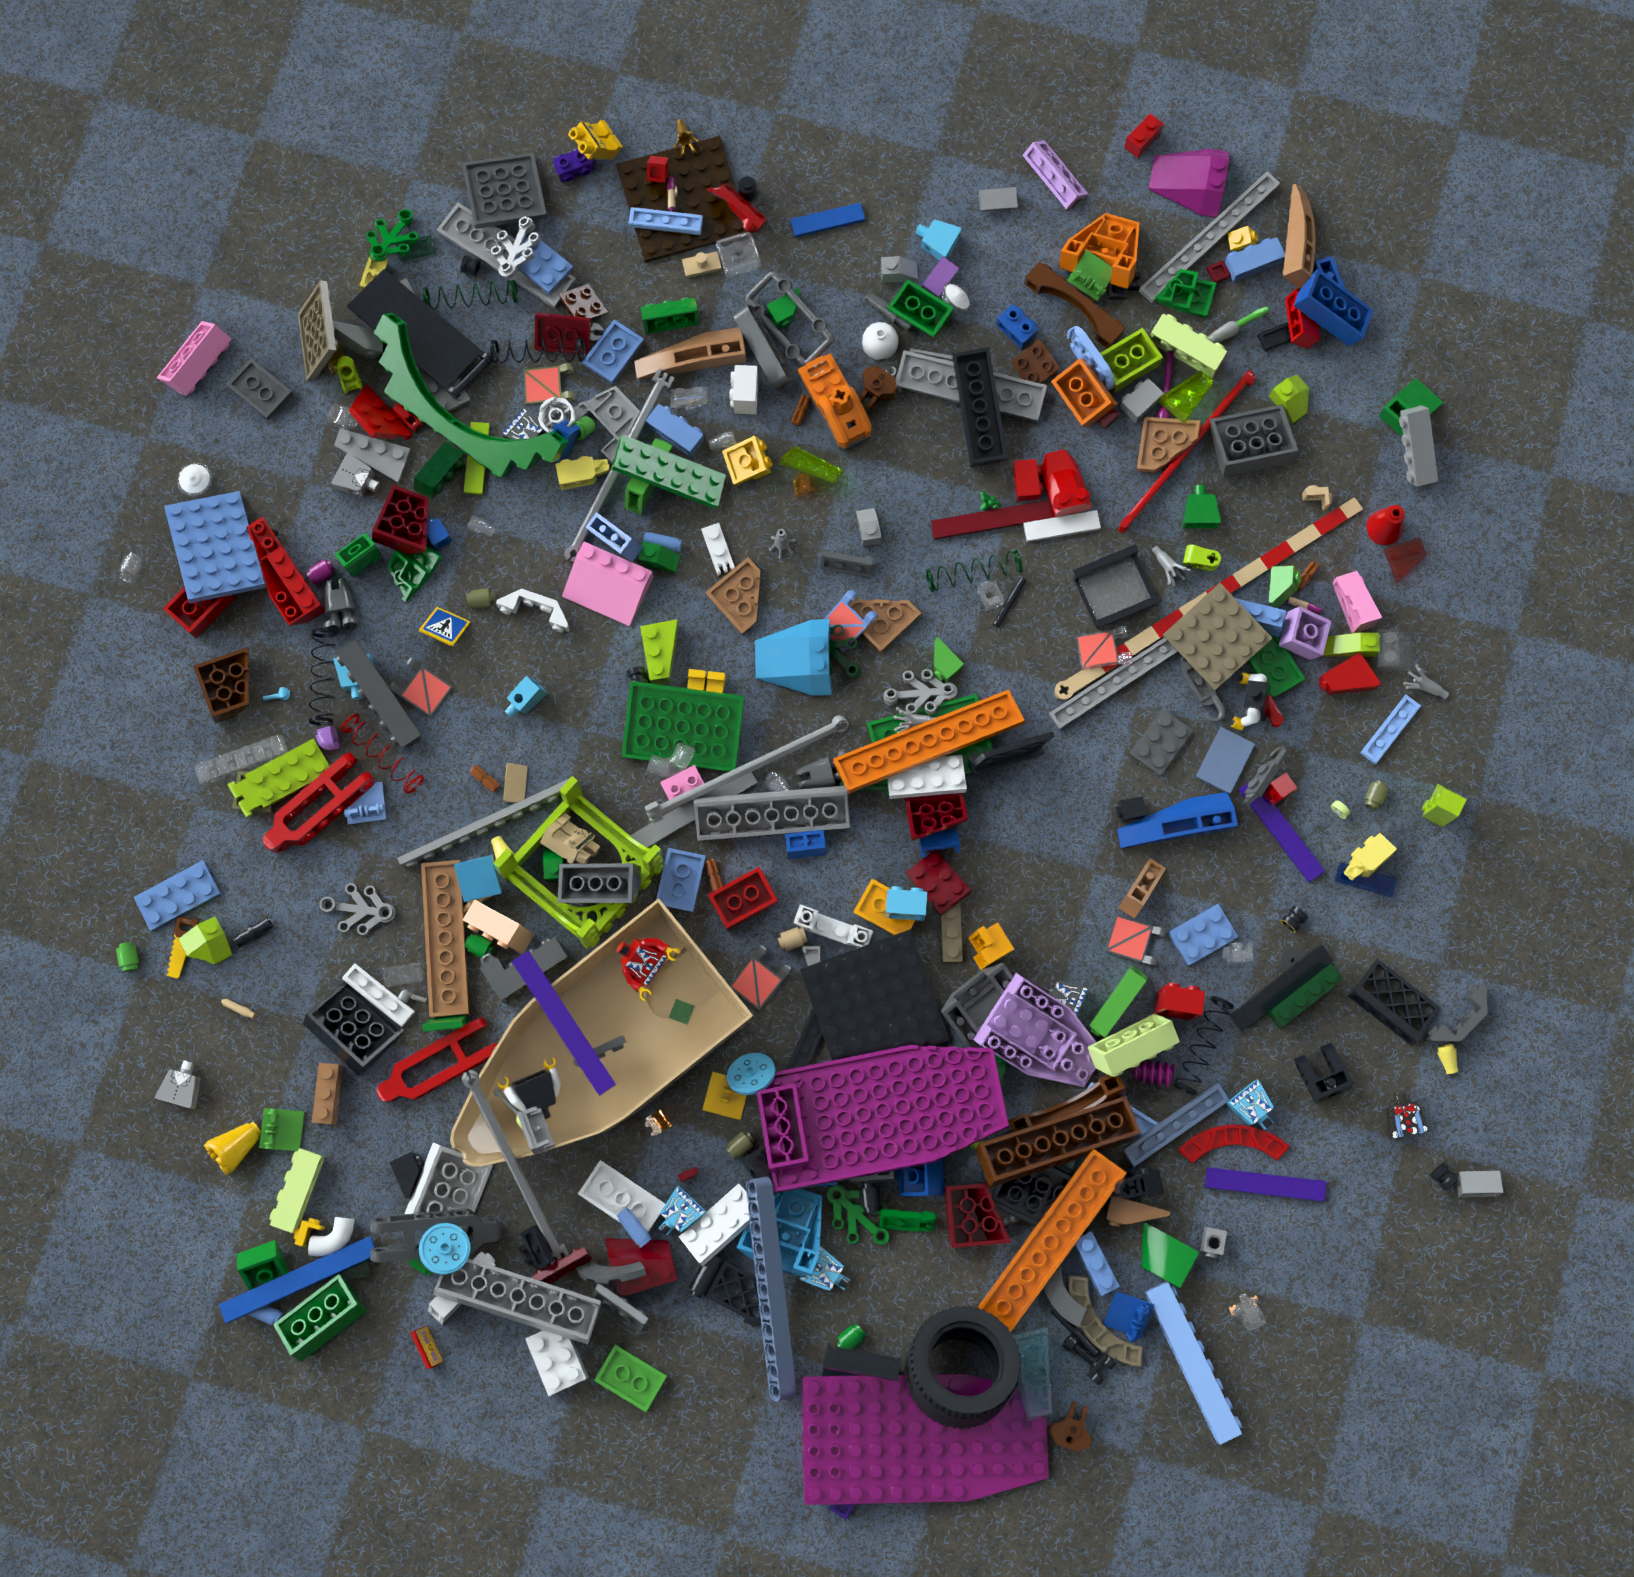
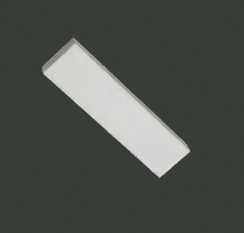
M1097 510L1023 524L1027 542L1101 529Z
M354 964L342 977V980L400 1027L403 1028L414 1015V1010L357 964Z

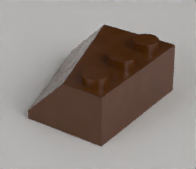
M249 647L193 666L215 724L235 717L249 706Z

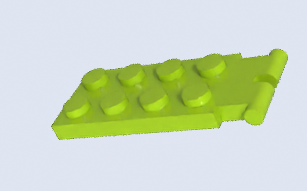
M313 738L245 774L246 779L238 783L232 781L227 785L235 799L244 797L238 804L245 817L248 818L253 815V810L261 806L265 809L305 788L330 766Z

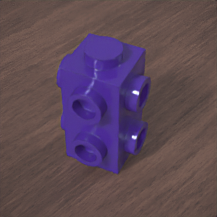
M578 148L573 152L560 154L552 159L560 182H570L577 176L589 175L594 170L593 164L596 163L594 157L588 160L585 154L580 153Z

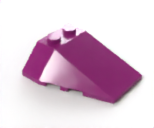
M1204 149L1154 156L1149 190L1179 203L1182 207L1195 211L1194 213L1198 215L1217 218L1224 193L1229 152Z

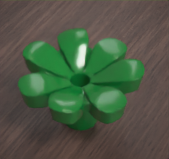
M981 490L980 495L982 496L983 504L980 508L983 511H987L989 507L998 509L1001 503L995 501L996 498L993 495L989 496L988 493Z

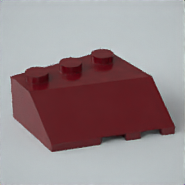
M393 485L372 529V541L405 554L426 552L429 498Z
M963 793L905 798L911 841L968 821Z
M986 1183L944 1187L949 1248L1012 1243Z
M605 1238L611 1267L624 1266L641 1261L647 1274L646 1276L624 1282L621 1279H614L619 1297L679 1280L668 1240H650L640 1248L633 1239Z

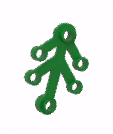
M408 209L400 210L398 213L399 222L390 233L387 231L385 220L378 219L375 221L376 230L380 231L383 242L381 245L378 243L375 231H368L366 233V240L372 246L369 256L373 261L381 262L386 260L389 255L400 254L401 256L410 254V248L407 244H400L398 247L389 248V246L409 242L410 244H417L419 242L416 232L398 236L405 226H409L413 222L412 211Z
M840 1185L829 1188L827 1198L834 1208L832 1226L837 1230L844 1226V1221L841 1219L842 1205L848 1211L849 1233L847 1240L849 1243H856L859 1238L856 1233V1219L873 1234V1240L877 1244L882 1245L888 1241V1232L883 1228L878 1229L861 1213L864 1212L861 1204L853 1205L848 1200L849 1198H860L859 1190L846 1191ZM835 1191H839L841 1193V1197L839 1199H835L833 1197V1193ZM881 1202V1204L883 1205L884 1209H886L885 1204H884L883 1202ZM836 1220H840L842 1222V1226L837 1228L835 1227L834 1222ZM880 1232L885 1235V1238L881 1241L877 1239V1234ZM852 1233L857 1237L853 1242L849 1240V1235Z

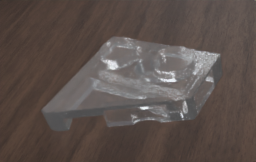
M707 387L676 388L675 390H670L671 415L677 414V409L686 407V410L708 403Z

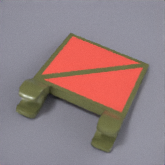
M565 363L560 366L523 369L525 405L543 404L552 397L563 398L568 402L575 401L573 391L562 393L561 374L574 373L571 363Z

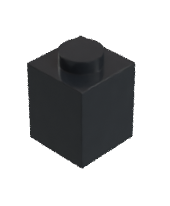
M1143 796L1120 800L1116 807L1117 817L1121 818L1122 822L1146 817L1147 813Z

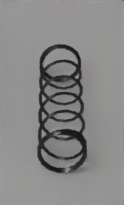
M583 338L576 339L573 358L567 360L568 362L574 359L576 351L578 360L580 362L585 360V342ZM510 339L508 340L507 355L503 362L499 361V345L497 340H492L490 344V356L494 364L498 362L504 363L508 358L509 350L513 359L517 363H521L525 357L526 349L530 359L537 363L542 356L543 348L548 360L555 362L558 358L560 347L565 360H567L561 339H559L558 353L554 361H551L548 357L544 339H542L541 354L537 361H534L530 355L527 339L525 340V350L521 361L515 359Z
M316 628L311 631V636L315 641L326 644L315 647L313 650L325 646H335V644L323 643L313 637L336 636L335 630ZM315 632H330L332 634H328L329 636H323L324 634H318ZM311 650V655H312L314 658H316V659H318V660H321V661H326V660H323V659H320V658L314 656V655H313V650ZM327 661V662H322V663L315 664L314 666H312V667L310 668V671H311V673L314 674L315 676L320 677V678H324V677H322V676H319V675L313 673V672H312V668L315 667V666H317V665H321V664L334 663V661ZM326 678V679H323V680H318V681H316V682H313V683L310 685L309 688H310V690L313 691L314 693H316V694H318V695H323V694H321V693H318V692L312 690V688H311L312 685L315 684V683H318V682L329 681V680H335V679H333V678ZM324 695L325 697L316 698L309 703V706L313 710L321 712L320 710L313 708L311 706V703L319 699L334 698V696ZM327 712L326 714L309 718L308 722L319 726L331 725L334 723L331 718L320 716L333 715V713ZM317 720H321V721H329V722H316V721H317Z
M1211 996L1210 1000L1215 1005H1218L1217 1002L1223 1004L1220 1008L1225 1012L1205 1011L1204 1017L1209 1022L1211 1021L1205 1015L1207 1012L1231 1015L1230 1012L1224 1009H1233L1234 1005L1231 1002L1217 996ZM1214 1024V1026L1217 1027L1218 1029L1208 1028V1027H1200V1028H1197V1030H1196V1031H1197V1034H1198L1201 1038H1203V1037H1202V1036L1200 1035V1033L1198 1032L1199 1029H1209V1030H1214V1031H1219V1032H1224V1031H1223V1029H1221L1220 1027H1218L1216 1024ZM1207 1041V1043L1210 1044L1211 1046L1201 1045V1044H1193V1045H1190V1046H1189L1190 1051H1191L1194 1055H1196V1054H1195V1052H1193V1050L1191 1049L1192 1046H1202V1047H1208V1048H1212V1049H1217V1048H1216L1215 1045H1213V1044L1210 1043L1209 1041ZM1200 1058V1060H1202L1204 1063L1185 1061L1182 1063V1066L1187 1072H1189L1188 1069H1186V1067L1184 1066L1185 1063H1195L1205 1066H1209V1063ZM1193 1075L1197 1080L1178 1078L1173 1085L1179 1090H1182L1181 1088L1187 1090L1185 1092L1188 1094L1197 1095L1198 1092L1195 1089L1179 1083L1177 1080H1188L1202 1083V1080Z

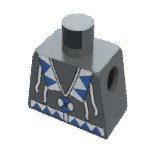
M523 407L501 434L506 439H524L546 433L540 423Z
M1057 981L1054 988L1045 984L1041 988L1071 1008L1076 1016H1078L1089 990L1087 987L1063 981Z

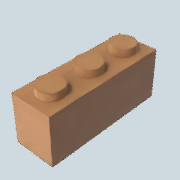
M319 1063L312 1123L336 1125L343 1073L342 1065Z

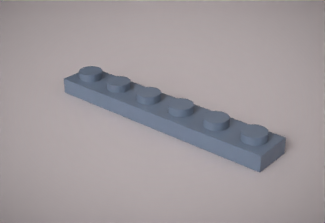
M1216 1083L1122 1148V1151L1130 1164L1135 1167L1230 1100L1220 1084Z

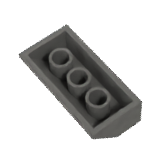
M633 863L559 864L558 903H633L640 888L641 866Z

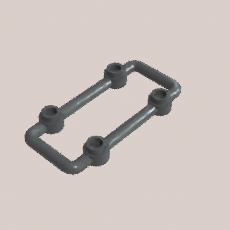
M769 272L747 293L745 302L753 306L763 324L786 348V356L796 360L801 366H805L806 363L818 358L831 346L833 335L827 329V322L822 318H817L792 290L791 281L782 278L777 272ZM772 279L777 283V290L782 294H787L812 322L813 331L822 334L826 338L806 360L801 355L800 347L791 344L766 316V309L752 300Z

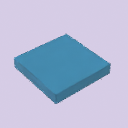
M493 855L454 864L464 902L502 893L497 870L493 864Z

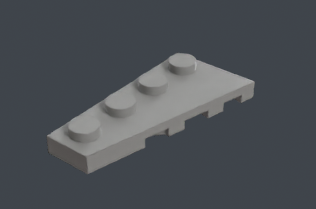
M341 428L334 444L339 450L346 454H351L367 466L377 470L398 484L401 481L411 452L410 448Z

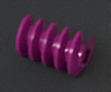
M1143 1060L1140 1062V1065L1132 1068V1076L1135 1083L1138 1082L1139 1078H1142L1143 1084L1149 1079L1150 1085H1153L1155 1080H1157L1160 1087L1164 1081L1166 1088H1168L1173 1081L1175 1064L1173 1063L1170 1068L1168 1062H1165L1162 1067L1160 1061H1157L1154 1066L1153 1060H1149L1147 1065L1146 1061Z

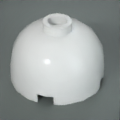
M884 322L871 324L863 334L862 345L864 352L875 360L888 359L895 354L899 338L896 330L891 325Z
M552 397L540 406L538 421L541 427L548 433L553 430L556 423L559 424L564 420H569L567 426L572 427L573 423L576 422V412L566 399Z

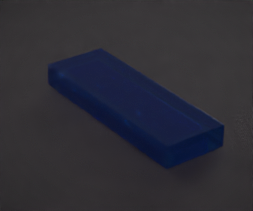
M1339 863L1335 882L1390 898L1393 896L1397 878L1374 872L1369 877H1362L1360 875L1354 880H1350L1344 874L1349 864Z

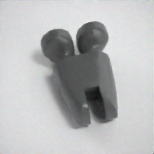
M345 578L338 579L339 589L334 588L332 580L326 581L325 615L331 618L323 624V628L332 629L336 632H341L342 626L345 630H352L359 626V620L351 614L355 611V606ZM340 611H341L342 614H343L342 625H341L340 616H339V615H340Z
M839 750L837 757L845 754V750ZM829 757L814 761L795 771L797 777L809 774L811 776V779L798 783L800 789L836 786L835 781H842L838 772L833 773L832 770L836 769L833 761L829 760Z

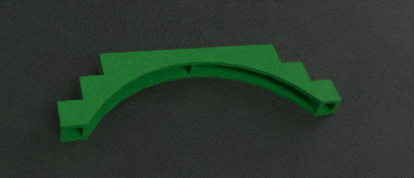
M393 313L382 315L374 334L379 337L381 342L388 344L379 363L384 366L386 371L393 373L384 390L391 400L400 403L406 411L415 414L421 422L433 427L436 433L445 436L451 444L460 447L462 452L475 458L478 464L489 468L491 473L497 477L509 475L515 463L517 467L523 470L533 468L540 455L546 462L559 460L569 441L556 431L533 438L506 439L476 431L457 420L441 406L422 379L411 352L407 323Z

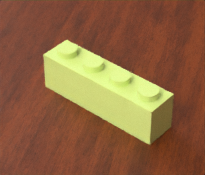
M301 1148L298 1149V1152L295 1151L291 1160L293 1163L292 1168L287 1171L284 1182H286L284 1189H281L277 1196V1201L279 1202L276 1209L274 1208L270 1214L271 1226L295 1233L302 1220L325 1156Z

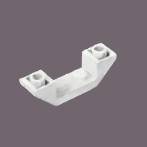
M520 589L498 599L496 602L498 608H500L499 611L508 615L510 613H517L521 600L523 604L529 607L536 605L544 612L551 613L553 611L549 620L552 629L563 633V631L569 632L570 630L556 600Z
M801 904L793 922L809 932L858 948L869 944L873 933L870 929L856 924L853 926L819 914L817 910Z

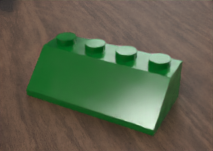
M338 1274L273 1325L289 1354L302 1362L366 1313L367 1310L354 1290Z

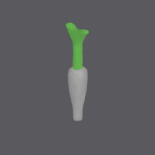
M1262 307L1237 322H1227L1208 336L1209 341L1215 344L1233 337L1238 333L1239 328L1264 316L1269 312V308Z

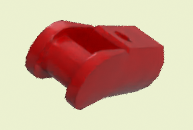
M397 403L392 408V412L414 433H417L416 430L420 426L423 427V423L415 415L406 411L403 408L404 406ZM412 419L415 420L412 424L408 423Z
M1270 694L1267 716L1274 727H1279L1283 722V717Z

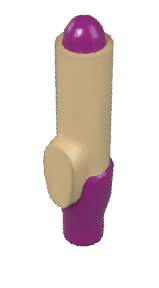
M668 177V209L672 212L675 209L677 187L674 183V177Z
M1293 597L1286 600L1290 605L1302 607L1311 612L1320 614L1322 610L1321 607Z

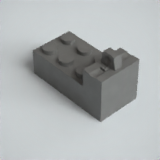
M549 937L542 941V946L536 950L534 948L529 950L546 978L571 962V959L555 937L552 939ZM491 953L480 958L483 965L480 968L499 999L506 1005L529 990L512 962L507 965L509 968L506 969L502 961L497 957L494 958Z

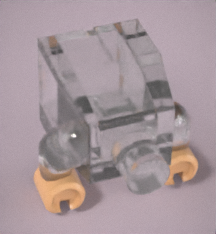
M1246 1293L1239 1296L1241 1302L1237 1306L1229 1307L1231 1315L1240 1317L1241 1324L1247 1331L1267 1323L1263 1312L1259 1308L1261 1302L1256 1295L1254 1298L1250 1297L1248 1299Z

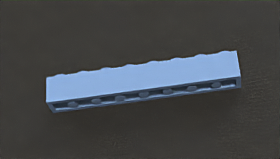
M1163 1282L1145 1291L1148 1302L1155 1304L1153 1312L1216 1442L1221 1445L1241 1435L1240 1428H1242L1238 1417H1234L1230 1410L1233 1408L1228 1397L1224 1398L1221 1392L1223 1386L1218 1378L1215 1379L1212 1373L1214 1367L1209 1359L1206 1360L1203 1355L1205 1349L1201 1341H1197L1194 1336L1196 1331L1191 1321L1187 1322L1184 1316L1187 1312L1183 1304L1178 1303L1175 1297L1178 1295L1173 1284L1169 1285L1168 1282Z

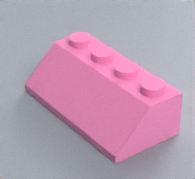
M202 321L157 378L182 395L187 396L195 390L196 383L206 376L207 369L217 362L219 354L229 347L231 338L215 324Z

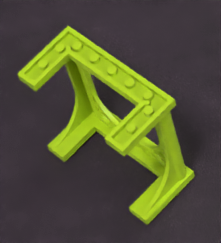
M571 776L559 790L563 802L514 856L508 849H505L493 864L502 879L506 882L508 880L574 934L580 940L582 946L589 950L590 947L594 948L599 943V937L604 932L607 933L612 928V922L616 918L622 917L629 903H613V905L612 903H599L589 907H576L566 903H558V898L521 868L525 861L541 845L540 842L546 829L564 813L568 815L572 810L616 847L621 856L622 863H633L641 866L640 888L634 902L637 900L641 889H646L652 881L650 879L663 870L664 859L661 849L656 844L651 849L643 846L585 799L578 780ZM627 856H630L631 860H632L633 858H634L635 860L630 861V862H627V861H626V858H627ZM606 907L607 911L604 910L603 916H601V908ZM594 911L597 914L596 923L590 918L587 920L589 912ZM578 912H583V921L580 920V916L576 915Z

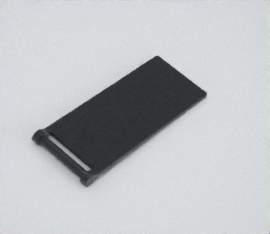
M385 269L347 305L348 309L373 330L376 329L382 315L387 313H393L406 322L410 348L416 366L443 387L454 399H458L461 396L460 393L487 365L490 366L493 363L490 355L478 348ZM478 357L482 359L455 388L450 386Z

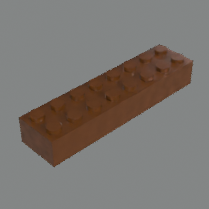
M1126 1096L979 1143L975 1151L991 1188L1085 1157L1093 1149L1100 1152L1136 1140L1141 1131Z

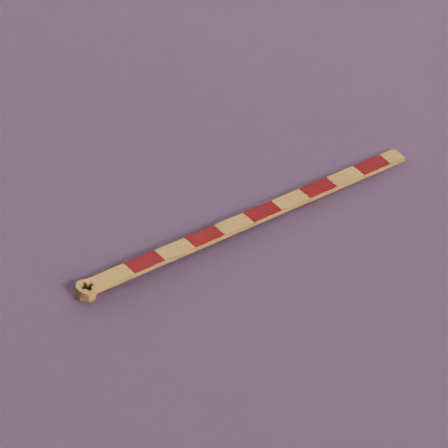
M1355 497L1220 583L1232 594L1356 515L1363 508ZM1214 587L1115 649L1117 663L1084 668L1067 680L1059 682L1054 689L1055 697L1058 700H1069L1080 689L1164 637L1163 634ZM1060 687H1067L1068 695H1065L1064 693L1060 694Z

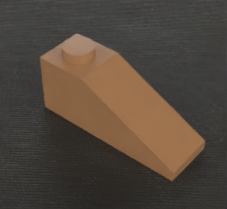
M1149 858L1118 908L1135 918L1166 868Z
M1114 1196L1109 1197L1104 1219L1109 1220V1225L1120 1227V1224L1126 1225L1170 1216V1211Z

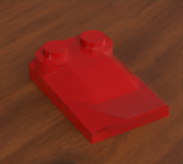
M727 183L719 188H707V191L712 192L727 202L731 210L744 223L742 227L749 233L758 232L768 220Z
M1065 449L1046 453L1041 465V477L1055 518L1090 510L1092 508L1090 493L1086 490L1076 460Z

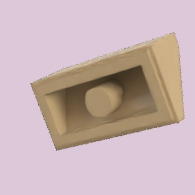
M507 763L503 798L505 803H517L525 799L528 766Z

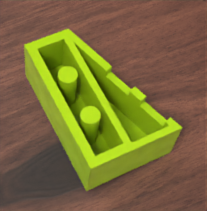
M677 619L640 626L649 679L652 684L669 683L671 680L679 628Z
M1437 784L1431 798L1426 800L1422 807L1424 811L1422 817L1444 827L1459 816L1467 799Z

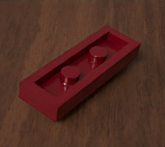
M585 1247L577 1248L569 1256L557 1259L548 1268L538 1270L531 1278L550 1284L575 1270L576 1267L591 1261L592 1257Z

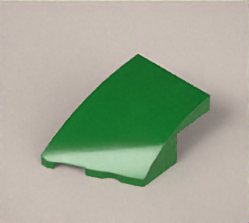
M1180 269L1175 274V277L1166 284L1165 288L1155 296V301L1177 311L1207 318L1216 283L1198 279L1199 272Z
M427 543L426 552L405 554L395 551L387 566L394 578L395 585L400 588L404 595L402 597L404 602H407L428 581L443 558Z
M1144 1222L1141 1267L1181 1288L1199 1252Z

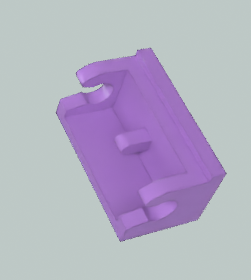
M942 257L921 287L934 296L939 297L959 268L945 257Z

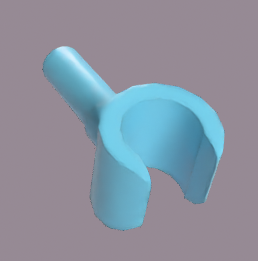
M280 687L278 694L263 696V700H287L290 697V690Z

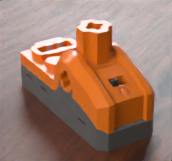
M831 353L820 356L799 368L798 378L811 398L815 409L838 450L846 452L870 440L872 431L870 420L856 391L848 385Z

